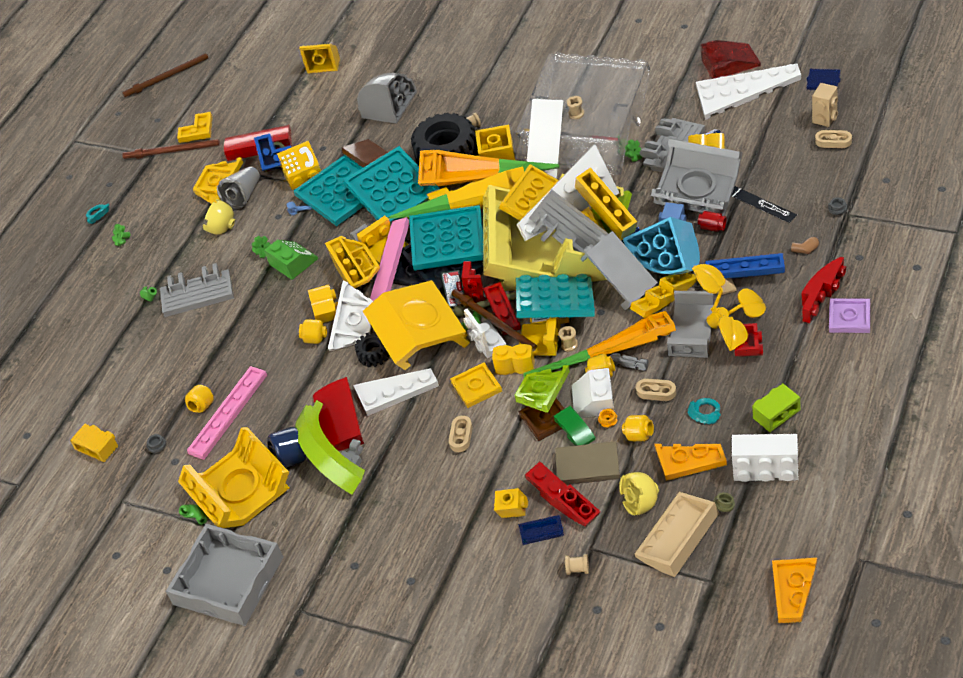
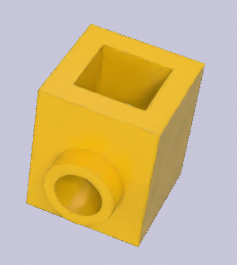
M519 488L495 491L494 511L501 518L525 516L528 498Z

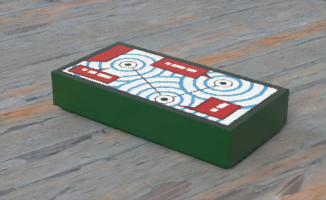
M459 270L441 273L446 302L451 309H454L455 306L462 304L451 295L452 291L456 289L464 294Z

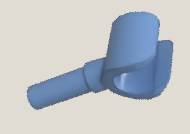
M294 202L286 204L290 215H296L301 210H312L309 205L296 206Z

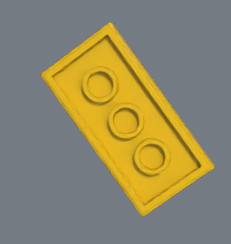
M530 164L500 203L499 209L521 220L559 180Z

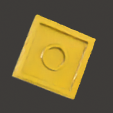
M485 362L450 378L451 384L467 408L502 392L500 384Z

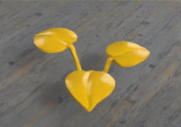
M707 264L696 265L692 270L695 272L701 287L708 293H718L715 303L710 309L712 313L707 316V323L714 329L720 328L727 347L732 351L747 340L748 333L740 321L728 316L743 308L744 313L748 317L758 318L766 310L765 303L753 290L742 289L737 295L738 301L741 304L730 311L724 307L717 308L723 293L722 286L725 284V278L714 266Z

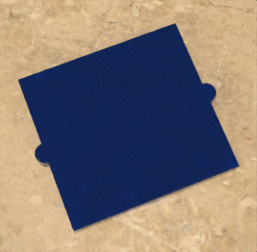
M810 69L809 77H807V90H816L820 83L837 86L838 90V84L841 82L840 70Z

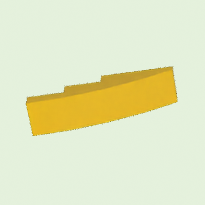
M691 272L663 277L660 279L658 286L646 290L643 298L631 302L630 309L645 318L675 300L674 291H687L698 281L697 277Z

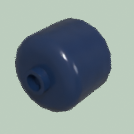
M288 427L276 431L267 437L268 450L285 468L306 460L307 456L298 442V430L296 427Z

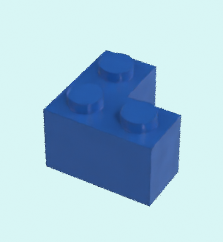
M270 133L254 137L262 170L267 172L282 168L277 153L292 148V146L276 149L273 136Z

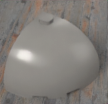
M385 73L368 81L357 96L358 110L360 111L361 118L397 124L417 92L412 79L407 78L406 74Z

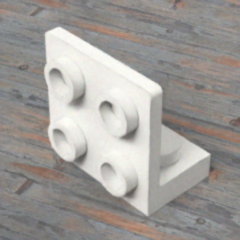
M464 310L465 318L463 320L468 328L466 332L469 339L475 341L479 353L483 352L486 358H489L493 354L494 347L506 345V342L491 322L487 320L478 324L469 310Z

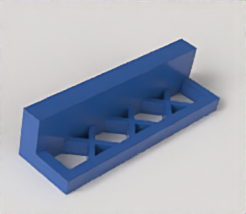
M783 253L705 261V264L717 268L724 278H740L785 272Z

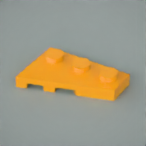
M654 444L666 481L727 465L721 444H695L694 446H681V444L662 446V444Z
M817 558L772 561L778 623L802 622L817 565Z

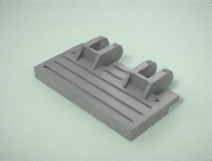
M672 118V120L661 119L660 125L656 126L654 130L657 135H661L658 141H646L645 148L640 150V155L646 158L643 165L651 167V170L663 173L670 148L668 146L669 139L688 142L689 135L703 134L705 125Z
M552 189L529 217L534 223L539 217L541 218L540 222L532 230L534 235L539 232L543 225L548 228L541 236L543 242L555 229L556 231L552 237L561 244H563L565 238L572 239L573 248L582 253L590 244L595 246L598 243L596 240L602 234L608 235L605 230Z
M217 263L212 264L213 274H209L207 267L203 266V279L202 277L187 280V286L185 285L182 272L178 273L179 283L174 284V279L171 275L167 276L168 287L160 288L164 317L234 299L229 269L221 271L222 277H220Z

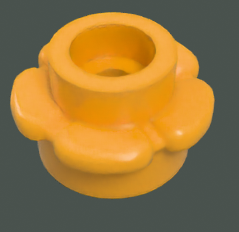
M612 409L602 410L598 417V423L605 428L614 426L618 421L617 414Z

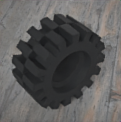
M369 332L365 333V337L363 335L360 336L361 340L357 339V344L354 347L358 360L362 365L365 366L367 364V367H371L373 364L374 367H377L378 363L382 365L383 360L385 362L388 360L387 357H390L375 332H372V335H369ZM379 347L375 351L367 352L370 348Z

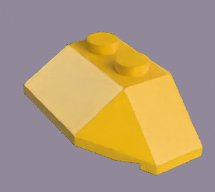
M343 236L325 243L338 273L343 281L348 282L353 288L368 283L380 269L379 264L364 243L346 239Z

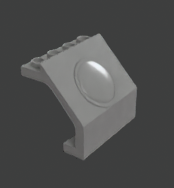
M669 139L668 146L670 148L664 172L657 189H652L653 203L665 205L666 202L684 204V209L702 213L703 211L721 213L722 216H725L738 178L743 152Z

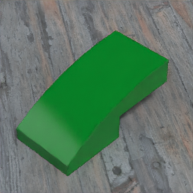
M571 406L554 415L555 422L567 433V438L575 446L590 444L596 440L590 428Z

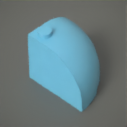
M669 217L623 238L625 246L646 269L653 272L678 275L691 272L694 266L699 265L700 253L692 223Z

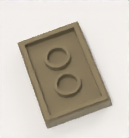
M616 441L555 448L557 477L565 484L620 479Z

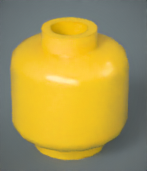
M306 319L299 326V338L304 343L320 344L323 338L327 337V327L323 325L321 320Z
M599 354L588 359L585 372L609 368L611 378L613 371L616 369L611 356Z
M204 385L194 386L185 396L187 408L196 413L204 412L214 401L211 390Z
M630 415L622 424V433L632 442L647 441L654 432L653 422L646 415Z

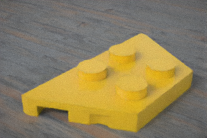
M236 158V162L227 164V161H223L218 164L206 165L193 187L194 193L211 204L213 202L217 203L216 199L221 200L217 193L219 182L240 170L243 164L242 158Z

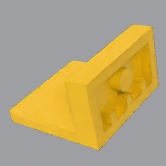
M385 215L356 234L358 241L366 244L379 265L391 227L389 218ZM404 241L403 247L409 245L408 243H406V242Z
M549 317V319H546V324L522 325L521 334L537 345L536 350L533 351L534 356L557 355L558 333L561 328L559 317Z

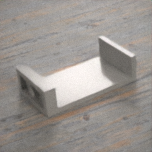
M612 231L608 235L602 234L596 240L598 243L595 246L590 244L583 251L585 255L581 258V261L583 262L587 258L590 259L625 299L621 306L626 311L631 306V302L641 298L646 290L651 289L658 282Z
M674 291L675 309L673 322L675 323L676 331L671 332V338L668 337L667 340L668 356L708 358L712 327L708 325L706 319L712 313L710 309L714 305V294L706 291Z

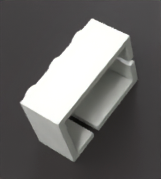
M797 434L732 435L734 481L775 480V478L784 481L798 480Z

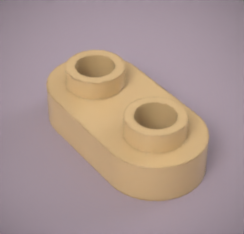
M822 130L816 133L815 143L822 148H847L852 144V134L848 131Z
M642 379L636 384V393L642 399L669 401L676 396V386L672 381Z
M458 416L452 421L449 445L454 452H463L470 445L473 426L471 419L467 416Z

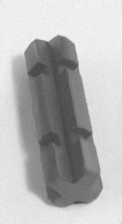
M612 353L611 355L614 365L621 364V366L633 369L638 367L639 370L646 371L649 366L647 359L640 358L638 360V357L624 354L620 356L621 354Z

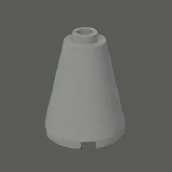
M249 166L222 179L217 186V193L221 201H226L234 209H240L245 206L260 179L258 170Z

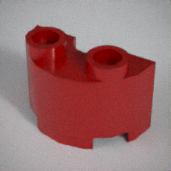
M757 323L743 324L747 330L748 338L743 344L734 349L735 356H763V344H759L762 343V331H758Z

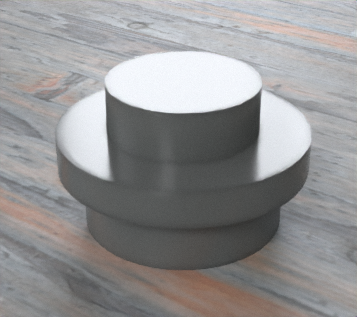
M833 198L828 204V210L832 214H843L847 210V203L842 198Z
M159 434L151 435L147 439V449L152 453L160 452L166 446L165 438Z

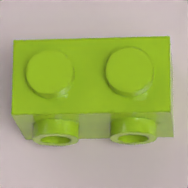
M783 383L777 388H773L769 394L762 399H758L752 405L753 419L769 432H772L801 410L800 396Z

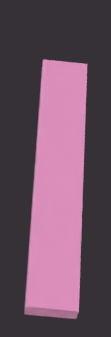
M407 217L392 221L380 262V269L377 272L370 299L372 301L377 299L382 293L391 291L410 223Z
M252 366L249 367L187 449L189 455L205 460L267 377L266 371Z

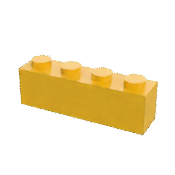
M591 167L576 177L575 189L621 241L635 232L636 219Z

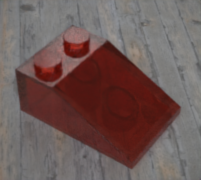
M714 40L700 45L701 60L712 79L761 66V62L748 43Z

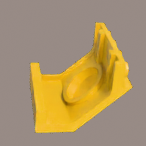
M432 280L384 292L363 310V313L394 363L404 370L411 366L408 359L422 348L446 341H454L464 348L470 344L466 338L468 336L466 330Z
M248 427L240 429L233 450L202 473H197L191 465H183L178 480L179 484L215 526L220 528L245 525L290 488L286 484L289 471Z

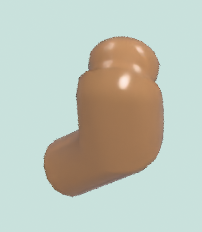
M810 237L802 244L792 243L791 252L809 254L818 247L819 240L815 237Z

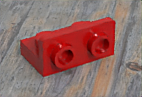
M463 261L462 283L464 294L473 298L475 303L484 301L481 275H476L475 269H472L471 261Z

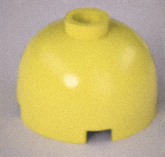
M216 199L217 203L213 202L205 216V220L208 221L207 225L203 224V230L219 235L225 233L229 228L232 229L235 219H233L234 213L230 205Z
M641 472L628 473L621 477L619 483L620 495L624 494L626 500L622 501L623 505L631 515L644 514L655 506L659 488L647 474Z

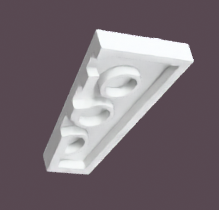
M431 368L353 386L366 415L369 416L436 388L439 385Z

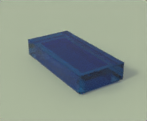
M560 515L518 524L523 545L564 536Z

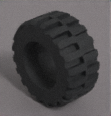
M457 113L435 114L434 117H428L426 121L419 123L411 136V144L417 165H419L420 151L441 150L474 156L478 154L474 125L469 119L462 115L459 116Z

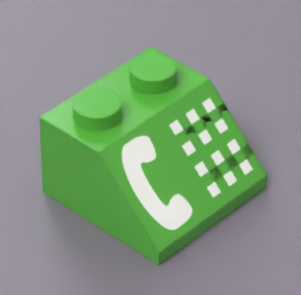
M276 240L264 250L269 265L291 280L318 260V256L294 241Z

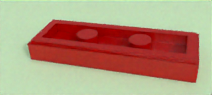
M501 282L483 288L494 316L516 331L520 330L521 325Z

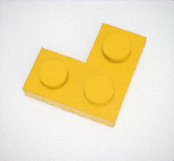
M211 112L195 114L194 125L178 127L177 139L179 143L211 138Z

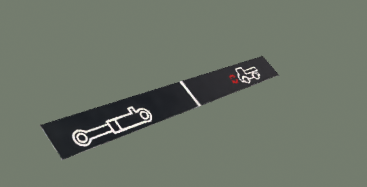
M734 187L732 197L790 223L797 216V214L741 188Z

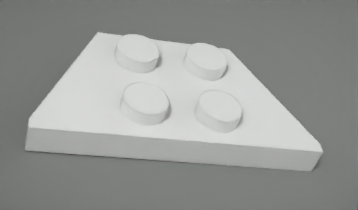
M343 281L328 346L329 351L357 344V339L361 340L360 336L363 335L365 337V333L368 332L370 335L372 329L363 310L373 301L364 296L359 290L350 286L346 281Z

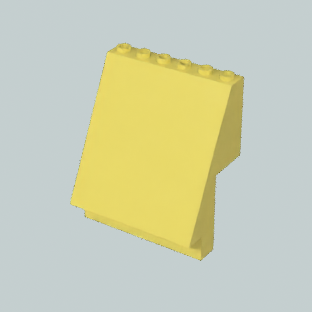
M488 185L483 197L484 276L498 278L504 291L516 290V278H520L522 275H529L531 278H535L540 275L557 277L558 275L566 274L569 277H576L578 274H586L591 276L592 282L607 280L589 258L583 262L581 261L585 253L573 251L572 239L565 238L563 244H561L552 237L556 231L555 229L544 242L541 240V236L546 231L524 241L517 227V223L520 220L499 209L500 203L510 190ZM616 186L619 194L615 196L619 198L624 195V189Z

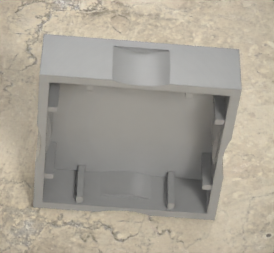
M205 524L192 546L188 558L177 571L166 593L175 606L246 626L283 559L282 552L275 542L253 536L239 535L231 530Z

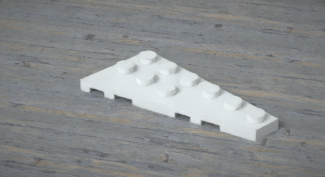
M789 64L696 82V88L705 120L711 118L710 115L718 112V114L725 112L726 108L731 106L737 107L759 97V94L764 92L767 94L773 92V88L778 86L785 87L801 80V73L798 64Z
M595 144L551 188L580 212L587 207L591 208V206L575 189V180L578 175L590 167L614 195L619 194ZM547 194L517 223L524 241L548 230L543 225L539 232L534 235L532 230L540 222L541 218L539 217L535 223L529 219Z

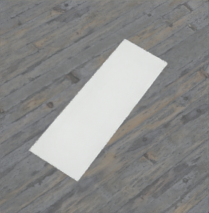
M532 99L527 162L558 164L563 100ZM557 169L543 170V172L557 179Z

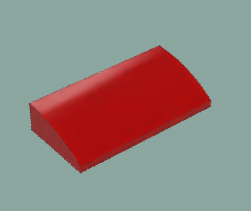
M290 125L225 138L224 153L227 161L257 156L258 152L254 137L269 133L273 136L274 142H280L285 147L292 146Z
M347 377L334 381L313 394L314 403L316 400L323 403L319 413L321 430L337 451L349 449L353 439L361 441L360 445L364 444Z

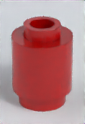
M703 211L702 214H699L698 225L704 230L724 231L727 218L722 216L721 213Z

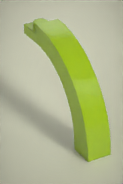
M316 400L313 406L305 405L295 424L298 430V442L302 450L321 473L343 490L353 494L361 482L365 470L344 457L325 437L319 424V413L323 403Z

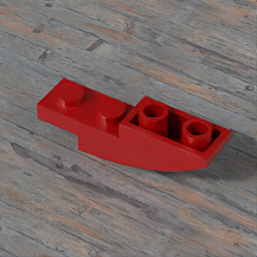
M839 257L825 265L806 284L802 291L803 322L811 323L813 316L816 317L818 314L820 302H824L825 296L831 298L834 290H838L840 278L845 276L847 268L844 266V257Z
M540 461L525 474V478L540 491L542 498L573 521L586 527L601 513L598 508L571 484L567 486Z

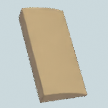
M679 492L636 551L635 557L654 569L675 577L719 515L715 502Z

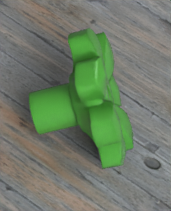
M628 140V144L625 146L626 150L623 151L624 156L631 158L632 162L641 160L639 141Z
M116 224L114 226L115 229H113L114 236H112V239L116 246H121L125 244V239L130 238V232H124V225Z
M257 236L254 238L255 241L252 242V251L256 255L259 254L260 258H265L264 250L270 246V243L267 242L268 238L266 236Z

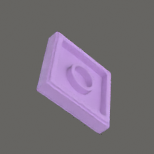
M830 298L829 333H870V299Z

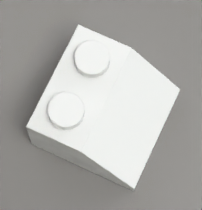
M609 368L589 370L572 385L573 407L581 418L599 416L600 412L604 409H612L614 411Z

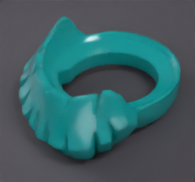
M100 204L92 207L86 213L87 222L94 224L110 211V204ZM101 208L94 215H90L94 210Z
M701 398L696 402H690L688 415L697 422L715 424L721 416L720 405L714 399ZM709 404L715 408V411L710 414H702L699 412V407Z

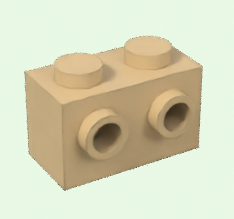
M820 83L812 96V123L829 127L837 119V86Z

